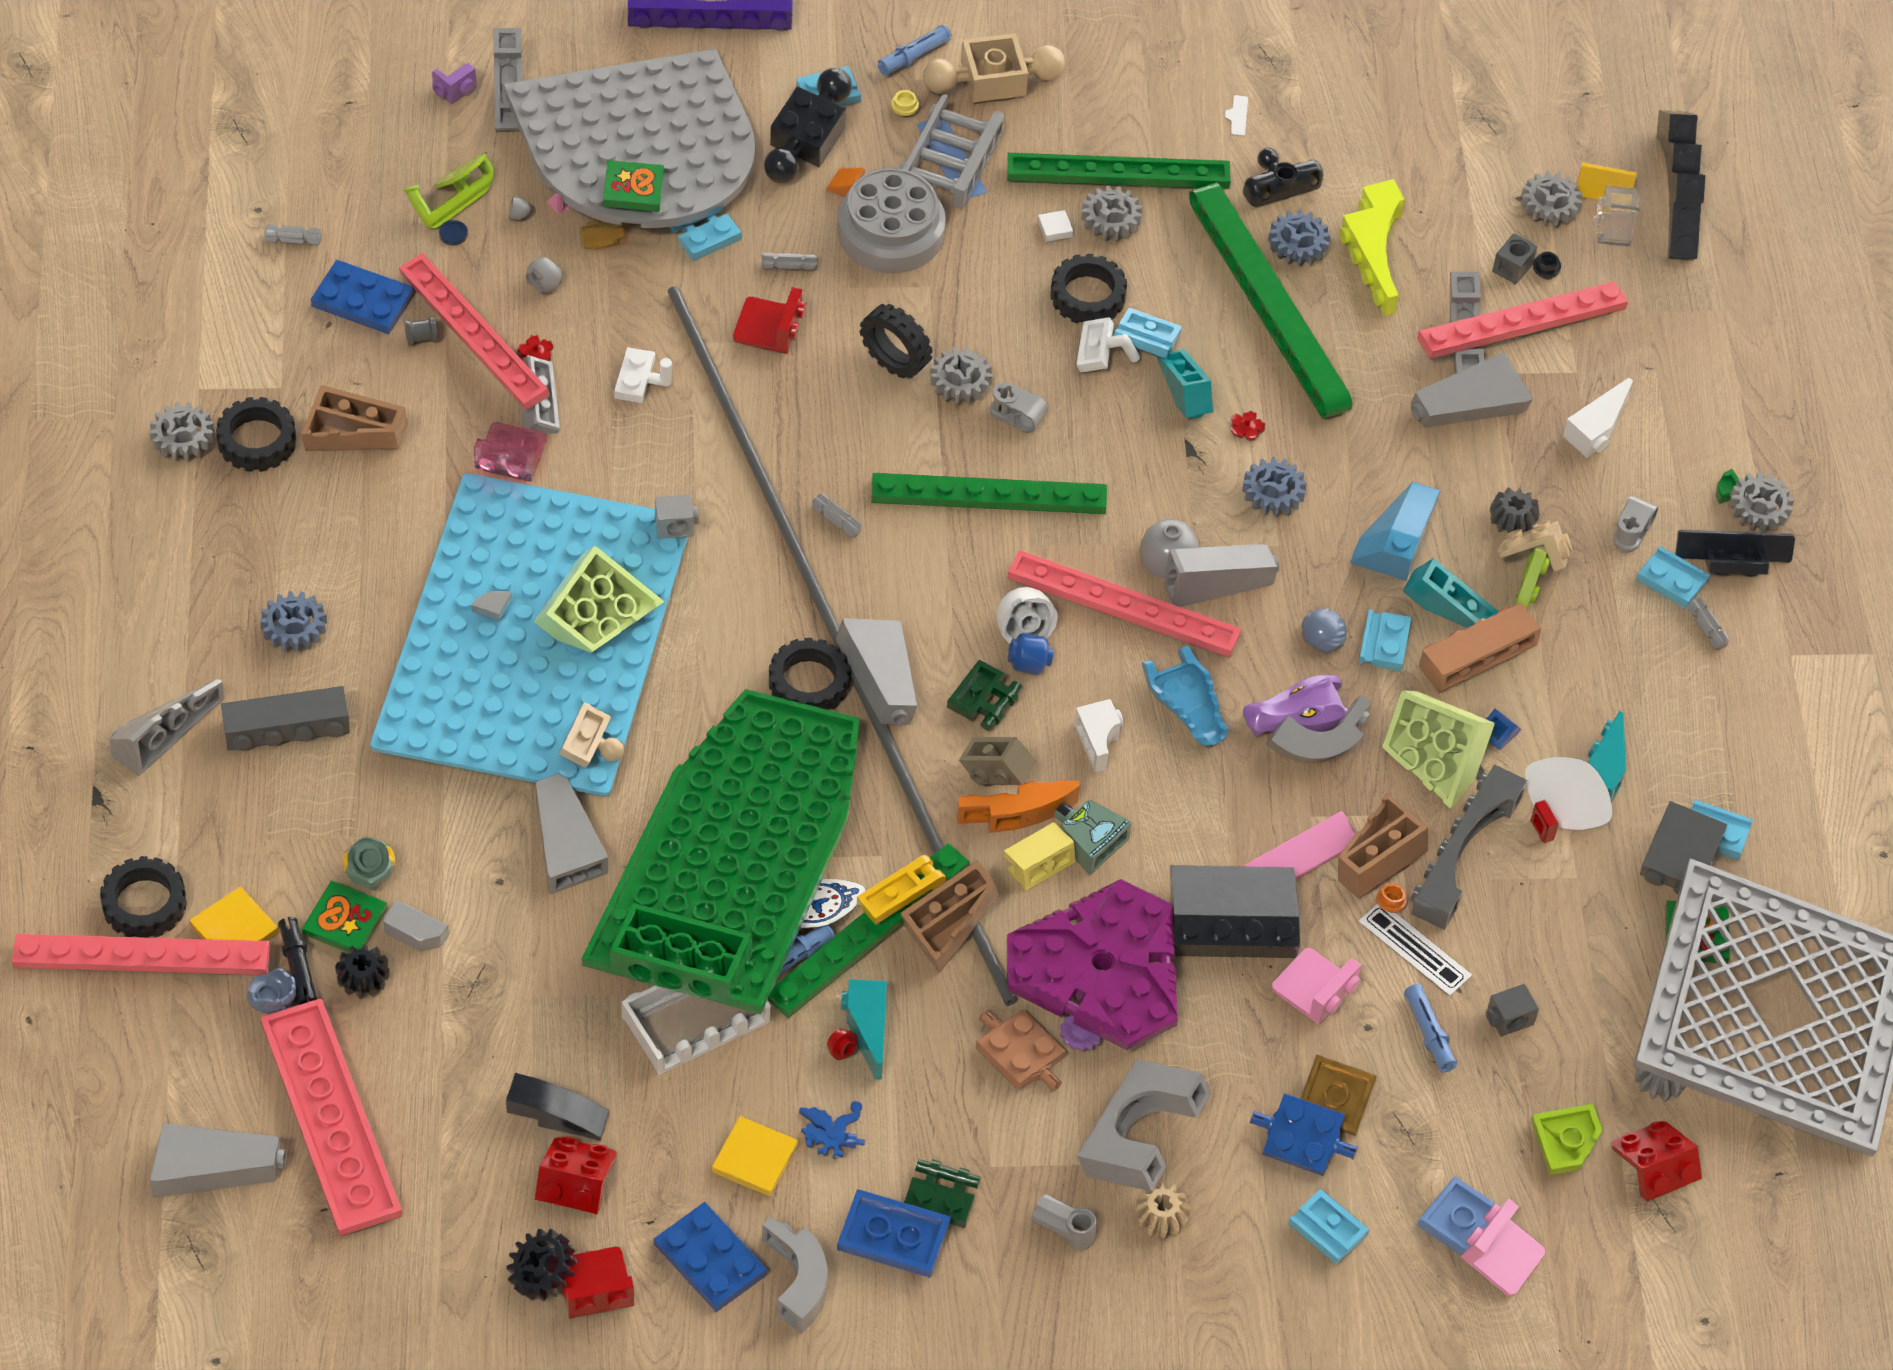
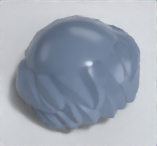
M1329 608L1316 609L1304 617L1302 635L1309 645L1317 647L1323 653L1329 654L1343 646L1347 637V627L1345 621L1341 619L1340 614H1337V612L1331 611Z
M281 968L272 970L269 974L259 975L249 984V989L247 990L249 1004L254 1009L267 1014L285 1010L286 1007H289L294 1002L296 995L295 978Z

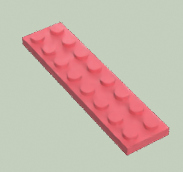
M322 998L260 1017L261 1026L339 1237L402 1217L400 1204Z

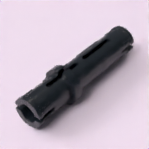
M287 917L290 929L286 926L284 918L278 922V928L284 943L282 952L284 957L288 959L291 975L295 978L298 1005L307 1003V995L310 1002L317 1000L318 997L305 954L308 950L307 945L301 938L298 919L296 917Z

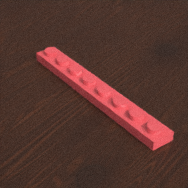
M423 253L399 267L400 273L405 280L414 287L416 292L525 410L530 409L550 396L549 390Z
M1614 281L1420 330L1417 339L1429 359L1620 311L1626 309L1628 300Z
M1021 550L1018 551L1008 571L1007 579L1229 658L1240 637L1241 628Z
M16 934L12 965L14 968L264 975L268 973L271 947L269 941Z

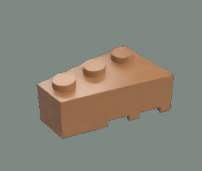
M321 385L301 433L305 451L398 449L408 426L405 407Z
M1386 793L1377 810L1372 812L1367 818V823L1360 832L1357 831L1339 855L1338 881L1357 898H1361L1428 852V827Z
M977 860L900 914L905 928L940 973L999 896L995 882Z

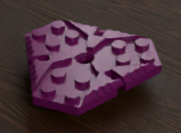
M1119 879L1099 889V891L1089 894V896L1080 898L1079 901L1070 903L1069 908L1064 911L1058 909L1050 915L1043 916L1042 919H1037L1033 923H1029L1007 934V986L1009 992L1061 1018L1066 1012L1074 1016L1073 1024L1125 1050H1129L1177 1026L1175 966L1171 964V962H1174L1175 956L1171 903ZM1074 919L1077 922V924L1075 925L1071 923V921ZM1076 998L1082 1002L1078 1005L1072 1001Z

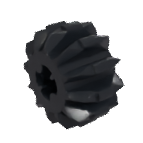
M364 943L362 949L357 950L352 945L350 953L341 952L340 962H337L335 965L339 987H344L347 995L356 991L359 999H361L363 993L368 992L373 997L375 989L384 990L385 980H388L390 977L386 955H380L378 947L369 951L366 943Z

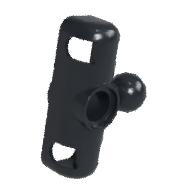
M1264 148L1258 153L1257 160L1262 168L1268 169V172L1247 178L1242 193L1252 206H1260L1281 199H1288L1295 195L1319 189L1324 176L1323 168L1318 161L1313 159L1297 164L1288 162L1278 163L1279 155L1276 150ZM1311 173L1318 181L1312 186L1309 185V174ZM1268 186L1269 196L1266 199H1261L1260 188Z

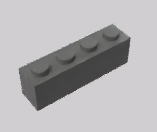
M343 686L221 703L227 751L246 750L250 747L264 745L275 746L284 742L307 741L312 738L336 737L341 734L350 733L349 716Z

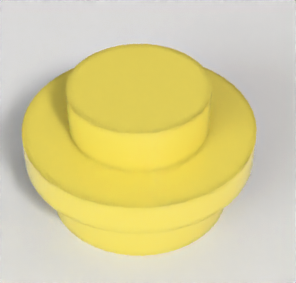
M901 90L892 98L891 108L898 115L910 116L917 112L919 101L913 92Z

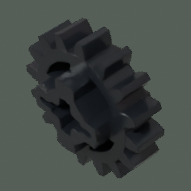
M538 1229L536 1237L527 1233L524 1244L519 1241L515 1243L519 1249L517 1253H509V1257L514 1262L506 1266V1269L512 1273L508 1281L515 1286L514 1289L518 1293L532 1301L536 1297L546 1301L547 1293L556 1297L558 1296L557 1288L559 1286L563 1288L568 1287L565 1281L566 1277L575 1276V1273L570 1270V1266H574L578 1262V1260L571 1256L576 1250L569 1244L570 1241L566 1237L558 1234L553 1229H550L547 1233L542 1229Z

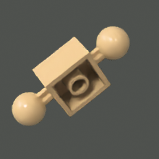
M1016 33L962 40V66L955 67L948 60L935 59L925 67L923 81L927 89L935 94H946L953 90L957 82L966 81L972 103L1026 96L1028 73H1034L1041 80H1054L1064 71L1065 58L1058 48L1051 45L1041 46L1034 51L1030 58H1023Z

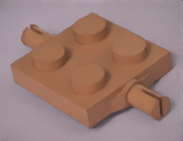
M1024 1009L1008 1020L1001 1022L989 1010L980 1015L979 1020L991 1031L977 1040L975 1048L1017 1090L1029 1082L1040 1079L1052 1092L1060 1087L1062 1081L1050 1070L1052 1066L1064 1059L1066 1050Z

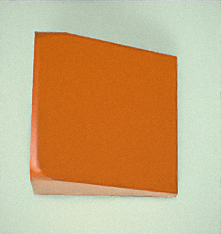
M840 168L827 186V190L845 197L853 184L865 175V169Z

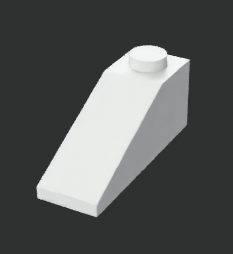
M1627 378L1567 419L1563 437L1586 458L1595 452H1602L1608 446L1610 437L1629 398L1633 383L1630 378Z

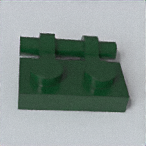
M978 660L948 699L947 708L971 721L979 713L984 715L985 718L981 722V726L983 729L990 731L994 725H998L1002 721L1005 710L1009 706H1013L1018 700V693L1021 691L1022 685L1017 681H1012L1009 687L1002 683L1005 676L1004 672ZM992 695L999 697L995 705L988 702Z
M918 1159L915 1171L927 1176L925 1180L912 1177L904 1203L950 1216L951 1225L965 1228L975 1195L964 1192L965 1186L978 1189L981 1177L970 1174L968 1169L960 1167L959 1170L942 1166L940 1161L932 1159L931 1162ZM937 1178L954 1182L953 1189L936 1184Z

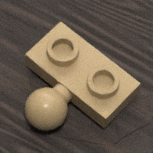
M584 702L558 754L586 768L596 749L600 750V755L604 760L616 762L622 758L624 746L616 738H602L611 716Z

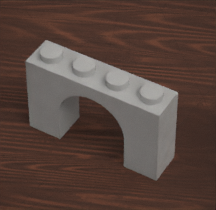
M1136 1060L1077 1155L1087 1177L1152 1191L1167 1166L1157 1146L1125 1139V1135L1138 1119L1154 1112H1171L1197 1118L1211 1095L1202 1073Z

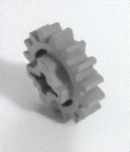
M1549 171L1545 173V177H1541L1537 173L1534 180L1528 179L1526 186H1523L1521 206H1526V214L1533 213L1532 220L1543 219V225H1546L1548 221H1552L1554 226H1557L1559 220L1567 224L1569 217L1575 219L1577 211H1580L1582 192L1577 191L1578 184H1570L1571 178L1569 176L1561 179V175L1558 172L1555 177L1551 176Z
M1106 186V191L1102 192L1101 189L1096 188L1095 195L1088 193L1087 200L1083 201L1081 220L1085 221L1086 229L1093 228L1092 235L1095 236L1098 233H1102L1104 240L1107 239L1108 235H1111L1114 240H1118V235L1128 238L1129 231L1135 233L1137 225H1141L1143 207L1138 205V197L1131 198L1130 190L1122 193L1119 186L1115 191L1111 190L1110 186Z
M953 347L950 354L943 350L941 358L935 357L934 365L930 367V384L935 386L936 394L944 392V400L954 397L955 403L958 404L960 399H964L968 404L970 403V397L980 400L981 392L988 393L989 385H992V365L987 364L986 356L978 358V350H975L972 354L968 353V347H964L962 352H958V349Z
M176 402L174 409L166 405L164 406L165 413L156 412V420L150 421L151 430H149L151 442H153L155 450L161 449L163 457L169 453L172 454L173 460H177L179 455H183L185 461L189 460V454L192 453L199 457V449L208 450V442L214 441V424L210 419L209 412L203 413L201 406L192 409L190 402L185 407H181L179 402ZM198 425H199L200 428H201V431H200V432L198 431V428H197ZM163 431H166V437H164Z
M1758 472L1756 478L1748 473L1745 479L1739 478L1736 485L1733 486L1730 493L1729 506L1735 507L1732 512L1733 516H1741L1740 524L1750 523V530H1753L1755 526H1759L1761 532H1765L1767 526L1775 531L1778 525L1784 526L1793 511L1791 506L1794 498L1788 497L1791 491L1790 488L1783 489L1781 487L1783 480L1774 482L1772 474L1767 478H1763L1762 473ZM1779 504V510L1776 512L1775 509Z

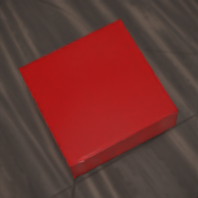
M1545 800L1536 802L1530 821L1542 842L1553 841L1559 823Z

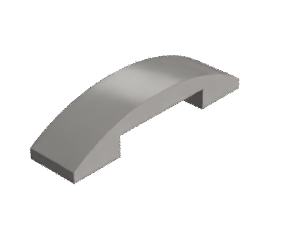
M493 28L495 131L519 130L503 90L504 84L522 81L521 28Z
M1451 272L1449 295L1450 323L1479 316V301L1481 298L1479 272ZM1478 346L1452 353L1455 374L1484 361V349Z

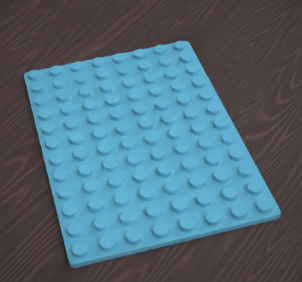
M464 474L370 742L371 749L375 752L533 783L560 773L561 776L568 778L574 791L599 796L610 795L621 759L616 762H608L601 757L600 750L596 749L588 766L583 768L558 753L584 702L611 716L602 738H616L622 742L625 748L688 537L658 539L655 509L475 474ZM595 545L665 602L590 653L557 641L538 626L534 620L581 554ZM507 591L512 593V599L500 621L472 612V603L478 597L488 592Z

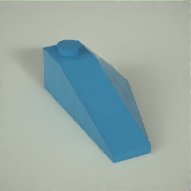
M1412 482L1359 538L1350 563L1407 581L1440 490Z

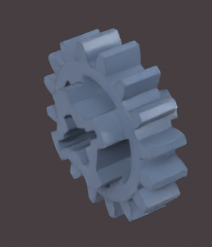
M1298 210L1297 215L1287 211L1286 218L1278 215L1277 222L1272 221L1268 238V241L1271 242L1270 249L1277 250L1276 256L1278 258L1285 255L1287 263L1295 259L1297 265H1300L1302 260L1312 264L1313 257L1320 260L1322 253H1327L1330 241L1328 225H1321V217L1313 219L1312 212L1305 216L1302 210Z
M1272 457L1271 463L1260 459L1259 466L1251 464L1250 471L1245 472L1242 492H1246L1245 500H1253V509L1259 506L1262 507V514L1272 510L1273 515L1277 516L1278 511L1282 510L1287 515L1289 514L1290 507L1297 510L1299 502L1304 501L1307 482L1303 481L1304 473H1296V464L1288 467L1286 459L1281 463H1277L1275 457Z
M289 591L286 598L278 594L277 602L269 600L267 602L268 609H262L261 611L262 619H260L264 639H271L272 647L282 644V651L284 652L289 647H293L295 652H299V646L301 645L310 649V641L319 643L320 634H325L326 632L325 624H327L326 613L323 610V604H316L315 596L305 599V592H301L298 597H295L293 592ZM310 616L314 619L312 624L309 620ZM275 619H276L277 622H278V626H277V627H275V625H274Z

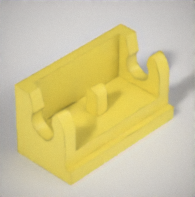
M1055 822L1004 850L1005 858L1012 864L1007 867L1008 871L1022 885L1025 891L1076 863L1074 841Z

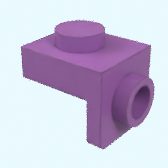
M467 63L448 77L440 70L435 69L432 71V88L437 96L443 97L453 104L476 88V69Z

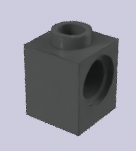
M1513 233L1496 253L1492 272L1517 284L1533 265L1538 246Z
M1522 984L1491 995L1488 1008L1486 1009V1017L1489 1024L1495 1027L1500 1037L1533 1026L1539 1008L1526 985Z

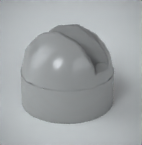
M513 196L510 203L509 219H525L530 212L529 203L523 198Z

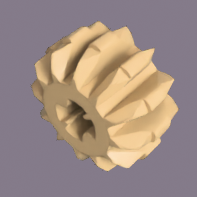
M1162 1181L1158 1184L1157 1190L1154 1188L1152 1191L1145 1190V1194L1140 1193L1134 1210L1135 1217L1139 1218V1229L1148 1228L1149 1237L1155 1232L1160 1233L1162 1239L1166 1237L1167 1232L1176 1237L1179 1229L1187 1225V1215L1190 1213V1206L1188 1203H1185V1193L1176 1194L1175 1184L1169 1189H1165Z

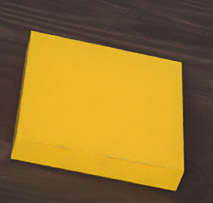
M241 886L189 920L190 926L201 939L268 941L279 934L277 925Z
M739 1116L712 1165V1173L771 1197L798 1147V1140Z

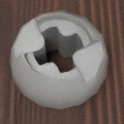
M540 257L532 261L527 267L526 280L539 293H549L557 289L561 283L562 271L559 265L556 266L548 257Z

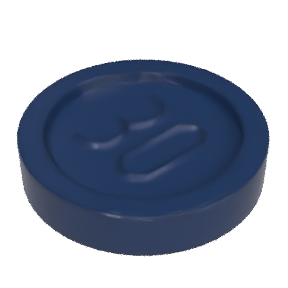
M450 220L443 223L439 228V237L447 245H459L467 239V227L460 221Z

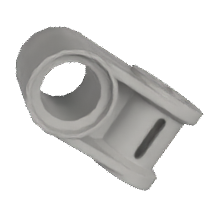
M1001 382L993 389L994 400L990 405V413L994 418L1009 423L1021 431L1033 432L1048 410V405L1042 397L1022 390L1011 383Z
M1633 496L1628 498L1623 512L1618 519V530L1613 540L1617 549L1624 552H1632L1639 547L1646 532L1654 522L1658 506Z

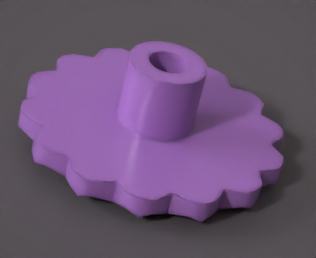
M1070 1015L1064 1018V1023L1060 1025L1062 1030L1060 1036L1064 1038L1066 1045H1070L1072 1049L1078 1048L1080 1051H1084L1085 1049L1091 1050L1094 1046L1100 1044L1101 1037L1073 1024L1074 1016Z

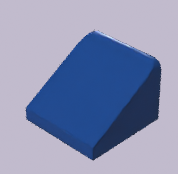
M1495 708L1486 718V720L1495 723L1489 742L1499 750L1521 731L1515 723Z

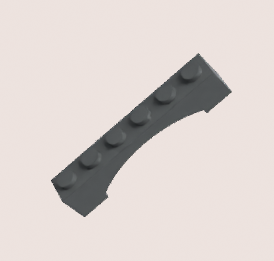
M1495 764L1489 774H1482L1476 786V789L1479 791L1476 796L1470 795L1463 808V811L1466 813L1463 818H1456L1450 830V833L1453 835L1450 840L1444 839L1437 852V856H1439L1437 862L1431 861L1424 874V878H1426L1424 884L1418 883L1411 895L1410 900L1414 902L1412 915L1443 930L1446 929L1459 906L1462 891L1457 889L1455 880L1456 864L1462 851L1470 840L1485 826L1503 816L1511 818L1523 797L1527 779Z

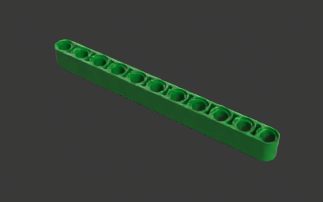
M1218 183L1191 190L1189 192V200L1194 213L1319 415L1325 419L1351 410L1352 399L1348 389Z

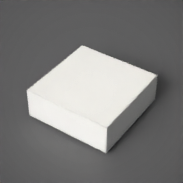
M1065 210L1038 215V224L1045 242L1073 237V229Z

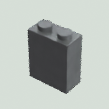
M1669 801L1643 861L1640 875L1644 876V879L1651 884L1658 886L1664 884L1674 888V892L1678 894L1685 867L1690 858L1710 866L1712 865L1725 835L1727 823Z

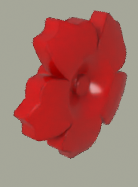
M531 335L526 340V344H519L518 352L521 354V357L525 358L529 355L546 361L551 360L552 341L543 339L540 342L538 335Z
M1252 410L1248 413L1244 412L1243 416L1235 413L1234 416H1231V432L1236 437L1243 438L1245 435L1246 440H1255L1259 437V433L1265 431L1266 423L1262 422L1261 419L1256 420L1257 413Z

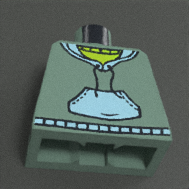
M1092 800L1086 801L1077 810L1063 802L1054 813V817L1062 822L1060 828L1074 841L1075 860L1090 875L1129 840L1131 822Z

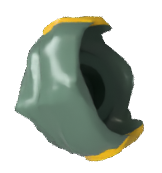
M368 836L357 840L343 855L344 873L356 885L372 891L391 877L393 867L396 866L395 855L390 845Z

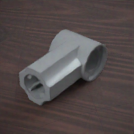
M1046 1194L1043 1197L1041 1196L1032 1214V1221L1067 1238L1069 1245L1075 1249L1084 1250L1094 1244L1096 1238V1217L1090 1210L1085 1208L1074 1209ZM1077 1227H1084V1228H1086L1087 1230H1085V1231H1079V1230H1076L1075 1228H1077Z

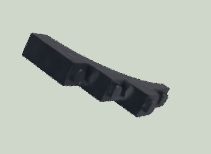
M1659 110L1657 139L1661 142L1664 150L1669 187L1668 257L1697 259L1701 203H1704L1706 175L1700 173L1702 145L1696 143L1698 115L1686 111Z

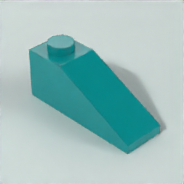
M1185 349L1171 351L1168 353L1167 358L1157 356L1175 404L1185 418H1200L1204 414L1212 413L1211 380Z
M1434 558L1413 570L1403 589V592L1423 609L1467 628L1473 626L1478 620L1482 618L1488 619L1499 612Z
M849 979L848 991H842L841 1010H847L846 1023L849 1029L856 1034L857 1044L874 1078L882 1080L887 981Z

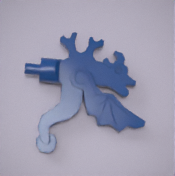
M858 1101L852 1102L850 1108L853 1113L838 1117L834 1125L832 1117L827 1115L826 1110H819L815 1106L810 1109L806 1107L800 1108L799 1114L812 1123H807L806 1128L801 1129V1133L805 1135L807 1147L812 1148L811 1143L813 1142L816 1145H819V1143L823 1144L824 1148L818 1149L817 1154L826 1156V1152L829 1149H833V1159H836V1157H843V1152L839 1149L841 1146L855 1148L856 1145L864 1146L865 1139H858L857 1134L845 1133L847 1125L858 1121L862 1104Z

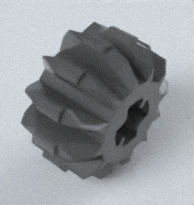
M1508 487L1504 493L1498 492L1490 506L1491 524L1497 525L1498 532L1506 530L1509 533L1521 529L1523 533L1532 530V526L1536 524L1540 516L1538 500L1532 499L1531 492L1522 493L1521 488L1513 491Z

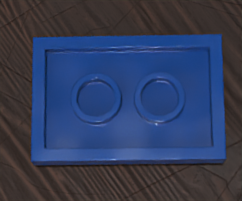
M336 259L312 296L311 307L390 334L414 296V287Z
M857 1189L837 1243V1250L931 1278L951 1217Z
M703 1202L654 1238L656 1248L715 1312H718L767 1276V1268L706 1202Z

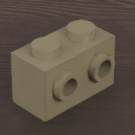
M972 737L959 759V762L970 774V778L980 785H1022L1036 762L1017 737Z

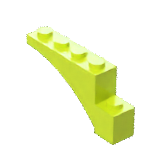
M1394 179L1363 187L1361 199L1358 201L1360 211L1343 215L1342 225L1339 228L1341 242L1348 247L1353 264H1357L1361 271L1363 283L1369 286L1375 305L1380 306L1385 316L1395 313L1399 296L1390 275L1386 254L1387 237L1395 220L1401 218L1405 201Z

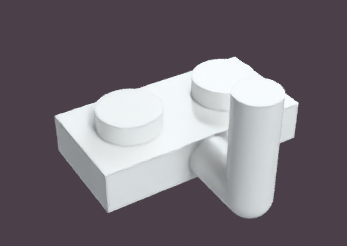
M1110 317L1083 322L1076 364L1080 373L1106 369L1110 348L1122 347L1130 362H1137L1140 359V354L1128 335L1112 336L1114 323Z
M627 347L614 390V399L643 404L648 384L664 387L671 385L672 361L668 358L662 359L660 361V374L652 373L655 363V352Z

